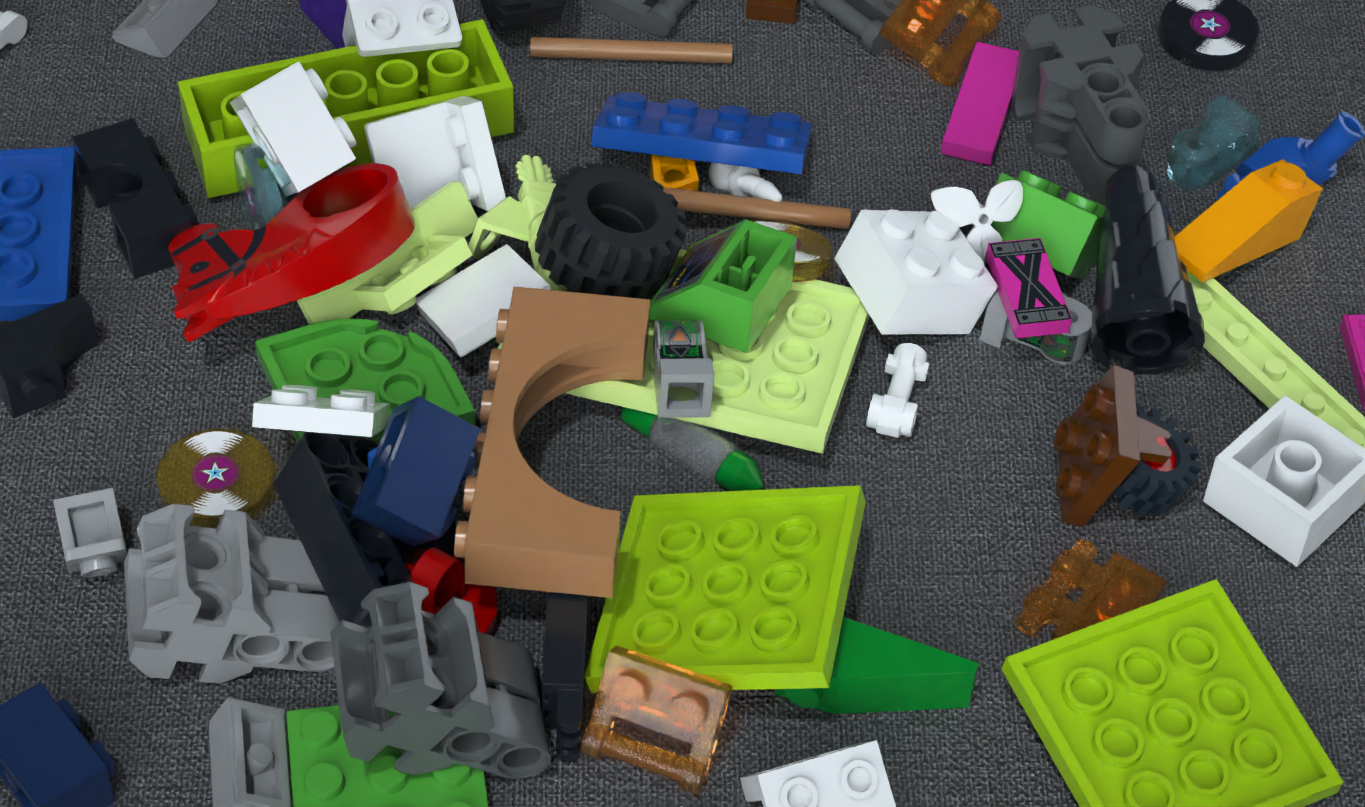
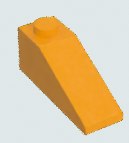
M1284 159L1253 171L1174 236L1179 258L1186 266V270L1203 283L1299 240L1323 188L1309 179L1300 167L1288 163Z

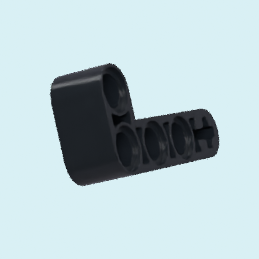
M306 432L274 474V486L339 622L345 620L370 628L372 620L369 612L362 609L361 601L373 589L406 582L414 583L391 536L351 515L369 471L368 452L378 447L379 444L367 438L351 435Z

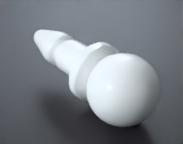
M711 162L708 172L709 180L717 190L736 196H752L776 202L782 200V194L776 186L760 177L758 168Z

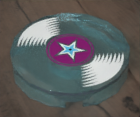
M256 143L234 149L237 183L251 230L265 226L283 209L274 174L270 172L269 167L260 169L257 159L264 158L265 153Z

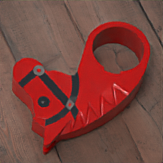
M379 163L360 164L343 168L303 189L273 219L259 229H232L220 232L217 225L206 223L195 225L176 235L168 245L169 252L179 273L178 283L172 286L178 301L174 308V313L177 319L185 318L188 321L183 332L186 341H193L237 316L285 305L340 285L368 271L392 255L410 237L415 228V220L397 171L389 165Z

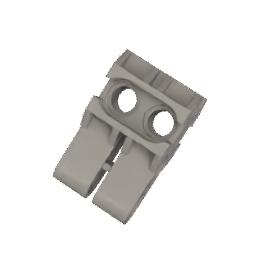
M171 504L142 516L137 528V536H139L141 541V550L129 548L124 561L129 661L144 675L150 678L169 679L177 661L204 664L199 674V682L221 684L252 671L253 667L307 672H325L335 669L330 632L340 622L300 540L263 536V530L246 512L224 510L217 528L189 526L195 513L194 506Z

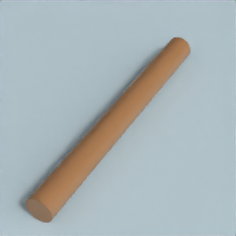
M531 37L530 57L732 64L733 44Z
M663 188L665 193L672 194L679 202L676 208L687 212L848 229L851 221L850 208L789 201L776 202L770 199Z

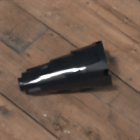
M1129 165L1118 169L1107 180L1105 211L1097 255L1096 286L1090 330L1091 344L1096 359L1109 369L1110 357L1121 361L1122 368L1133 371L1134 374H1156L1173 370L1190 362L1189 349L1193 345L1198 349L1199 353L1201 352L1205 343L1204 319L1198 311L1186 266L1179 258L1168 207L1162 202L1157 179L1152 172H1146L1140 166Z

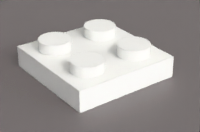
M282 385V389H273L271 396L254 403L252 427L373 437L386 428L389 420L390 403L375 402V392L340 390V394H332L331 398L317 397V387Z

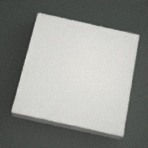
M506 244L417 297L415 304L421 315L460 357H464L496 337L499 309L510 308L514 286L551 290V288L530 265Z

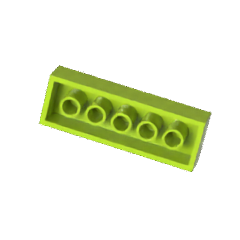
M484 20L459 24L462 41L461 45L455 48L362 57L358 53L357 45L177 81L184 130L207 198L244 191L246 188L244 187L245 182L248 183L249 189L277 184L230 102L242 93L298 61L305 71L312 68L317 73L328 93V97L322 101L334 120L340 116L355 138L357 145L352 147L351 151L356 159L338 170L354 165L373 163L364 126L367 123L460 96H467L482 101L491 137L514 133L513 85ZM236 151H238L243 158L242 160H244L243 162H245L243 164H246L243 165L246 166L243 167L246 168L244 169L246 170V176H243L239 166V162L238 164L236 163Z

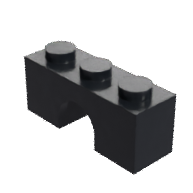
M134 118L73 136L79 175L97 209L110 205L115 242L134 279L175 266L168 249L169 243L176 235L195 225H199L192 206L190 204H181L179 186L172 170H162L161 156L154 138L151 135L144 137Z

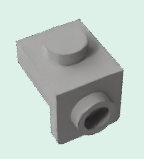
M113 487L54 499L53 503L68 573L80 571L81 577L92 578L115 572L118 569L116 563L125 561L127 550Z

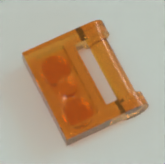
M902 0L886 20L879 34L927 67L931 78L936 83L951 86L960 76L962 63L974 49L976 42H979L984 34H990L1001 18L997 8L987 0ZM959 11L967 17L968 23L946 51L936 44L935 41Z
M616 645L608 652L591 720L582 739L581 753L597 759H601L603 754L679 781L680 789L699 795L708 777L733 686ZM616 717L692 744L689 758L612 731Z

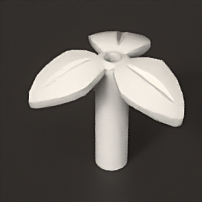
M1016 180L1003 181L990 188L985 205L978 202L972 191L964 188L945 187L933 190L930 193L936 211H940L948 218L957 222L959 227L968 224L974 226L966 239L976 254L981 257L984 264L988 263L985 257L988 243L1002 242L1000 234L991 226L992 222L1011 221L1017 215L1023 201V187L1021 182Z

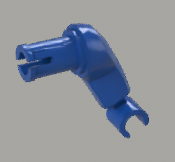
M1341 112L1314 140H1307L1301 137L1271 139L1241 163L1235 174L1227 177L1224 182V189L1218 193L1217 199L1219 200L1251 172L1282 159L1300 167L1309 179L1321 185L1335 176L1337 173L1336 162L1357 141L1365 136V130L1354 116L1347 112Z

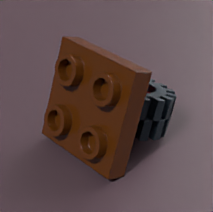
M1113 365L1098 384H1093L1088 388L1080 406L1070 418H1064L1056 430L1054 448L1058 451L1059 457L1056 493L1060 496L1061 521L1083 527L1100 506L1114 494L1120 498L1117 506L1125 511L1131 505H1134L1135 515L1144 517L1150 511L1152 517L1160 516L1164 511L1167 513L1198 479L1197 474L1201 470V462L1195 461V459L1198 457L1199 452L1196 446L1186 445L1191 437L1186 430L1178 434L1173 429L1177 422L1171 417L1166 422L1160 420V411L1152 408L1146 415L1144 406H1136L1133 371Z

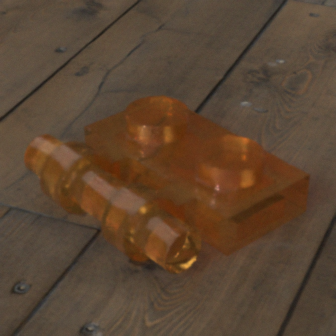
M1079 539L1071 550L1062 551L1051 565L1052 574L1042 586L1037 585L1033 587L1023 600L1024 610L1015 620V624L1022 633L1033 636L1042 624L1053 623L1057 625L1052 634L1051 640L1158 601L1164 593L1166 580L1116 552L1101 567L1092 562L1097 555L1096 547L1086 539ZM1081 587L1085 589L1076 603L1064 597L1070 588Z

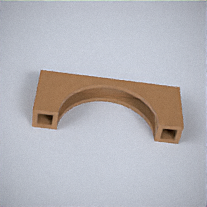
M513 287L510 308L499 309L496 342L503 343L502 349L492 348L490 354L488 382L495 384L494 390H484L482 395L480 424L487 425L486 433L479 432L473 447L477 451V460L473 468H479L478 475L467 476L465 482L463 511L470 512L469 522L458 521L456 528L454 556L456 558H465V584L613 598L619 554L621 511L591 506L560 493L543 481L529 467L516 442L526 423L539 409L570 390L610 380H643L649 335L650 299Z

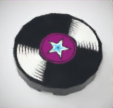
M1172 0L1166 4L1158 26L1159 41L1167 53L1177 60L1179 55L1191 60L1189 66L1201 70L1221 71L1240 66L1247 61L1248 55L1254 52L1260 34L1256 17L1248 7L1237 0Z

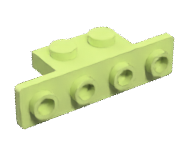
M451 181L411 208L415 220V228L410 237L392 255L368 271L340 285L297 300L308 324L336 319H349L362 309L397 314L413 306L417 301L416 295L428 286L439 285L456 275V267L473 255L465 237L474 232L478 221L470 201L467 200L462 184L458 181Z

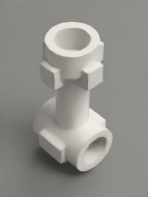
M903 343L895 348L893 355L888 354L884 372L892 374V380L887 395L873 394L866 427L874 428L876 433L898 438V436L903 435L911 437L919 404L908 401L914 381H926L930 364L926 362L927 354L923 348L916 344Z

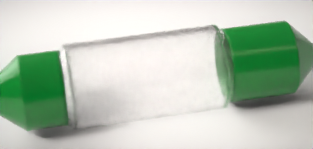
M620 406L621 419L625 424L647 437L652 445L713 485H720L727 491L763 490V480L757 461L741 452L738 445L710 427L676 418H658V415Z

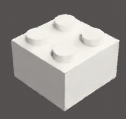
M299 61L247 90L230 102L286 197L302 191L356 159L351 151V148L357 145L351 130L340 116L333 120L322 101L328 97L324 84L312 68L305 71Z
M861 210L834 258L881 334H970L998 288L997 283L984 266L983 260L976 254L960 230L958 223L940 211Z
M1283 396L1216 456L1203 502L1298 567L1365 503V448L1287 396Z

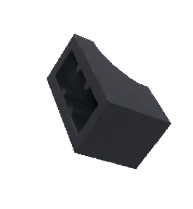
M83 294L0 327V398L13 419L66 397L63 378L67 370L81 355L99 346L92 308Z

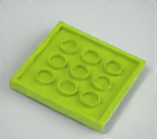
M861 485L634 495L619 549L613 598L605 599L584 675L590 692L829 688L866 504Z
M1217 579L1005 658L1001 668L1079 807H1305L1337 794L1344 783Z

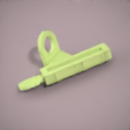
M523 155L521 161H518L515 165L518 179L523 182L518 193L519 201L509 196L479 217L468 246L473 254L472 257L480 259L493 248L502 234L527 241L534 270L549 284L551 289L565 290L567 289L565 286L556 285L549 278L551 271L542 269L538 262L540 254L535 252L536 235L556 184L553 183L554 180L551 178V169L548 168L547 164H542L539 156H534L531 159L529 155ZM491 231L487 238L484 240L487 233Z

